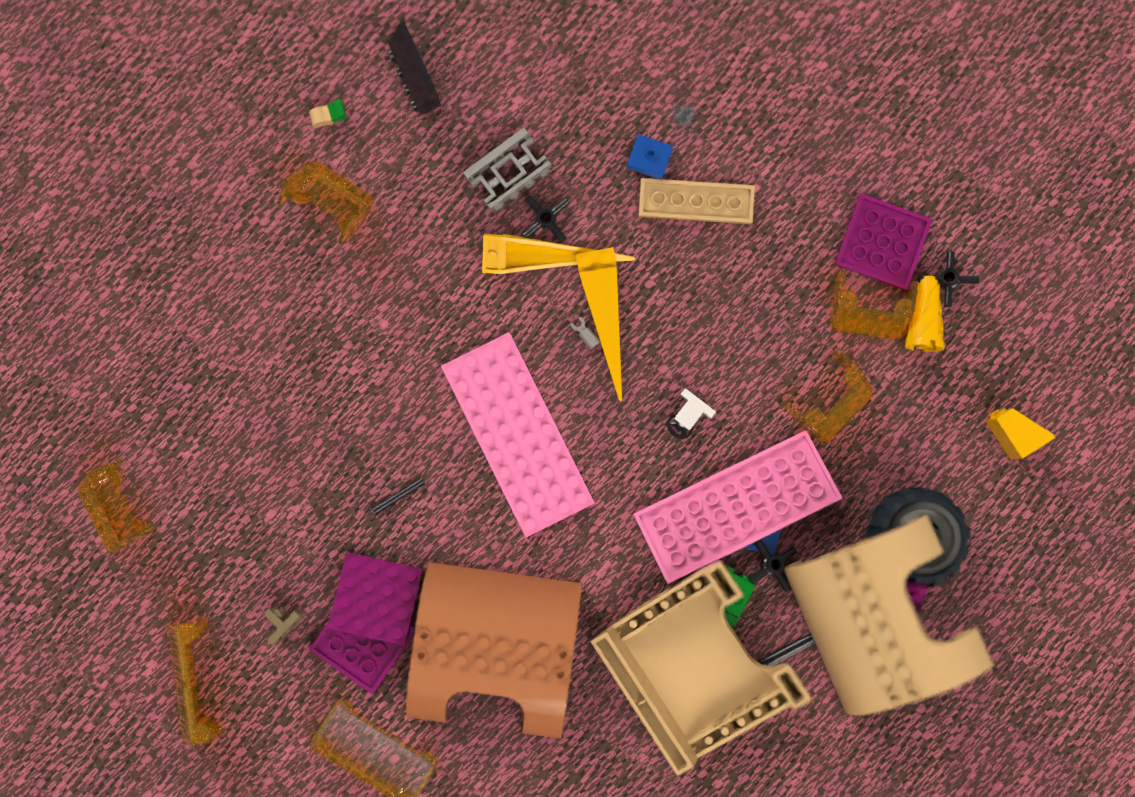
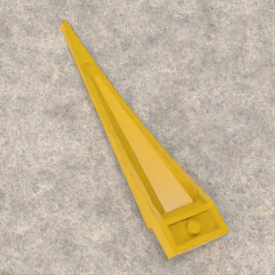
M484 234L482 273L505 274L578 265L576 254L596 250L506 234ZM615 253L616 262L635 260L633 256Z
M612 247L576 254L579 275L619 401H622L617 265L614 248Z

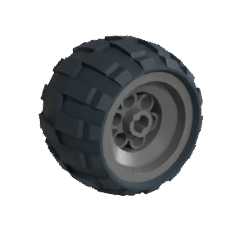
M923 487L904 488L889 494L875 507L871 513L870 523L867 525L866 536L868 539L902 527L908 521L927 514L943 549V553L911 570L906 582L927 583V587L942 584L945 579L954 576L961 569L959 565L962 560L967 559L970 550L967 548L968 539L971 536L970 528L966 527L964 522L966 517L961 509L952 502V499L941 492Z

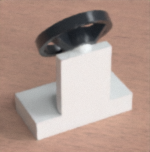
M685 388L680 396L687 401L678 414L672 415L667 421L668 431L678 439H686L691 435L693 425L702 414L710 419L716 413V411ZM671 426H675V428L678 431H681L683 435L675 433L672 430Z

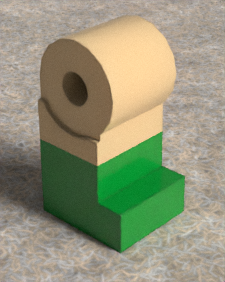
M341 99L334 100L331 104L316 107L309 111L314 128L347 120Z

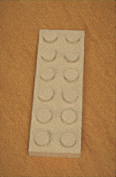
M641 178L638 217L752 224L755 186Z

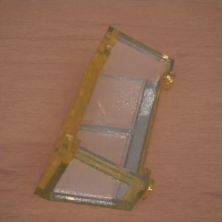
M338 699L313 737L310 749L387 797H417L438 763V760L435 759L436 756L428 751L425 753L415 751L354 713L353 705L350 702Z

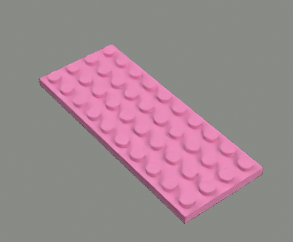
M509 332L441 366L525 537L594 504Z
M805 430L633 515L667 584H670L843 498Z

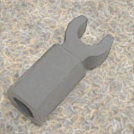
M579 317L578 320L581 322V326L576 327L571 323V328L580 333V338L592 350L600 341L589 327H585L584 319Z

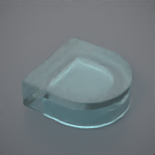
M675 106L674 118L676 123L680 126L689 125L694 117V107Z

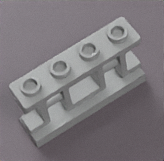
M522 128L463 172L464 177L472 187L481 182L490 196L484 200V203L491 212L502 209L505 206V201L509 198L511 200L515 199L520 195V190L524 187L526 189L530 188L535 184L534 180L539 176L543 178L551 171V163L545 155L536 160L528 150V147L533 144V139L530 138L525 128ZM520 145L525 155L517 160L510 151ZM511 160L520 171V174L506 183L497 170ZM531 161L536 170L527 176V172L522 166ZM490 167L495 177L486 182L481 173ZM500 183L507 192L497 198L492 188Z

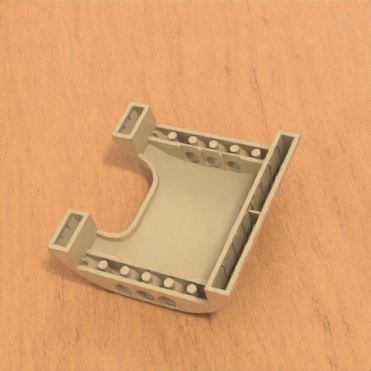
M927 514L908 521L902 527L803 563L798 561L784 567L785 575L844 711L849 715L872 714L937 695L974 679L994 665L977 627L957 633L954 640L942 642L930 638L919 620L907 592V576L917 566L943 553V549Z
M722 561L714 562L679 581L612 624L591 641L677 776L693 768L699 757L787 707L792 706L795 710L812 700L788 663L774 666L761 665L749 655L726 619L725 605L728 606L743 597V593Z

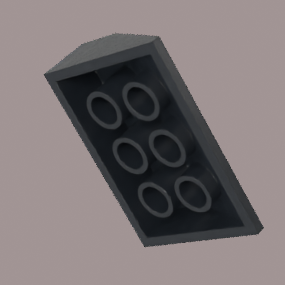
M402 21L388 42L390 50L387 52L391 61L396 60L398 66L395 69L399 78L403 77L406 82L403 84L407 95L411 93L413 100L410 102L414 111L418 110L420 115L440 107L441 104L434 84L405 21Z

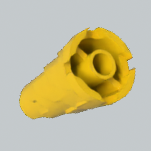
M924 276V279L918 283L913 313L910 317L908 335L905 341L906 349L914 351V346H917V349H922L923 352H939L945 348L940 284H938L935 276Z

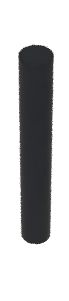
M419 478L373 507V512L377 515L425 484L422 478Z

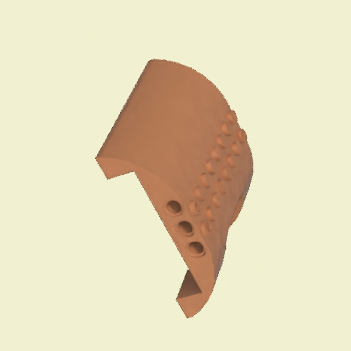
M429 562L419 603L406 700L407 717L446 722L448 700L458 692L503 696L514 699L521 705L524 711L523 734L561 739L582 583Z

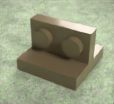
M276 606L268 609L264 615L278 629L267 641L271 645L279 643L307 613L300 608L288 617L289 612L282 606L280 608Z

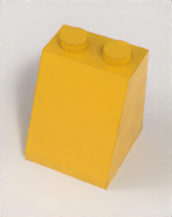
M1005 408L997 409L988 415L990 418L985 421L1010 460L1023 459L1055 438L1052 433L1013 408L1007 410Z

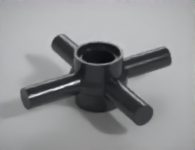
M531 195L527 196L525 201L536 212V222L522 233L523 237L529 238L542 228L550 229L561 243L564 242L567 237L555 224L556 215L566 208L570 202L564 198L554 208L542 209ZM549 215L551 220L548 223H544L541 221V217Z
M953 251L947 252L946 269L940 275H920V281L924 279V276H935V279L938 280V283L945 290L944 307H952L953 290L957 288L959 283L979 284V276H960L954 269L955 252ZM947 277L954 278L951 282H947L944 279Z
M761 539L754 542L764 559L761 561V569L748 578L749 582L754 584L765 575L775 576L784 592L789 591L791 587L782 571L785 567L784 562L797 553L796 549L791 547L781 555L776 556L770 555ZM771 561L774 563V570L771 568Z

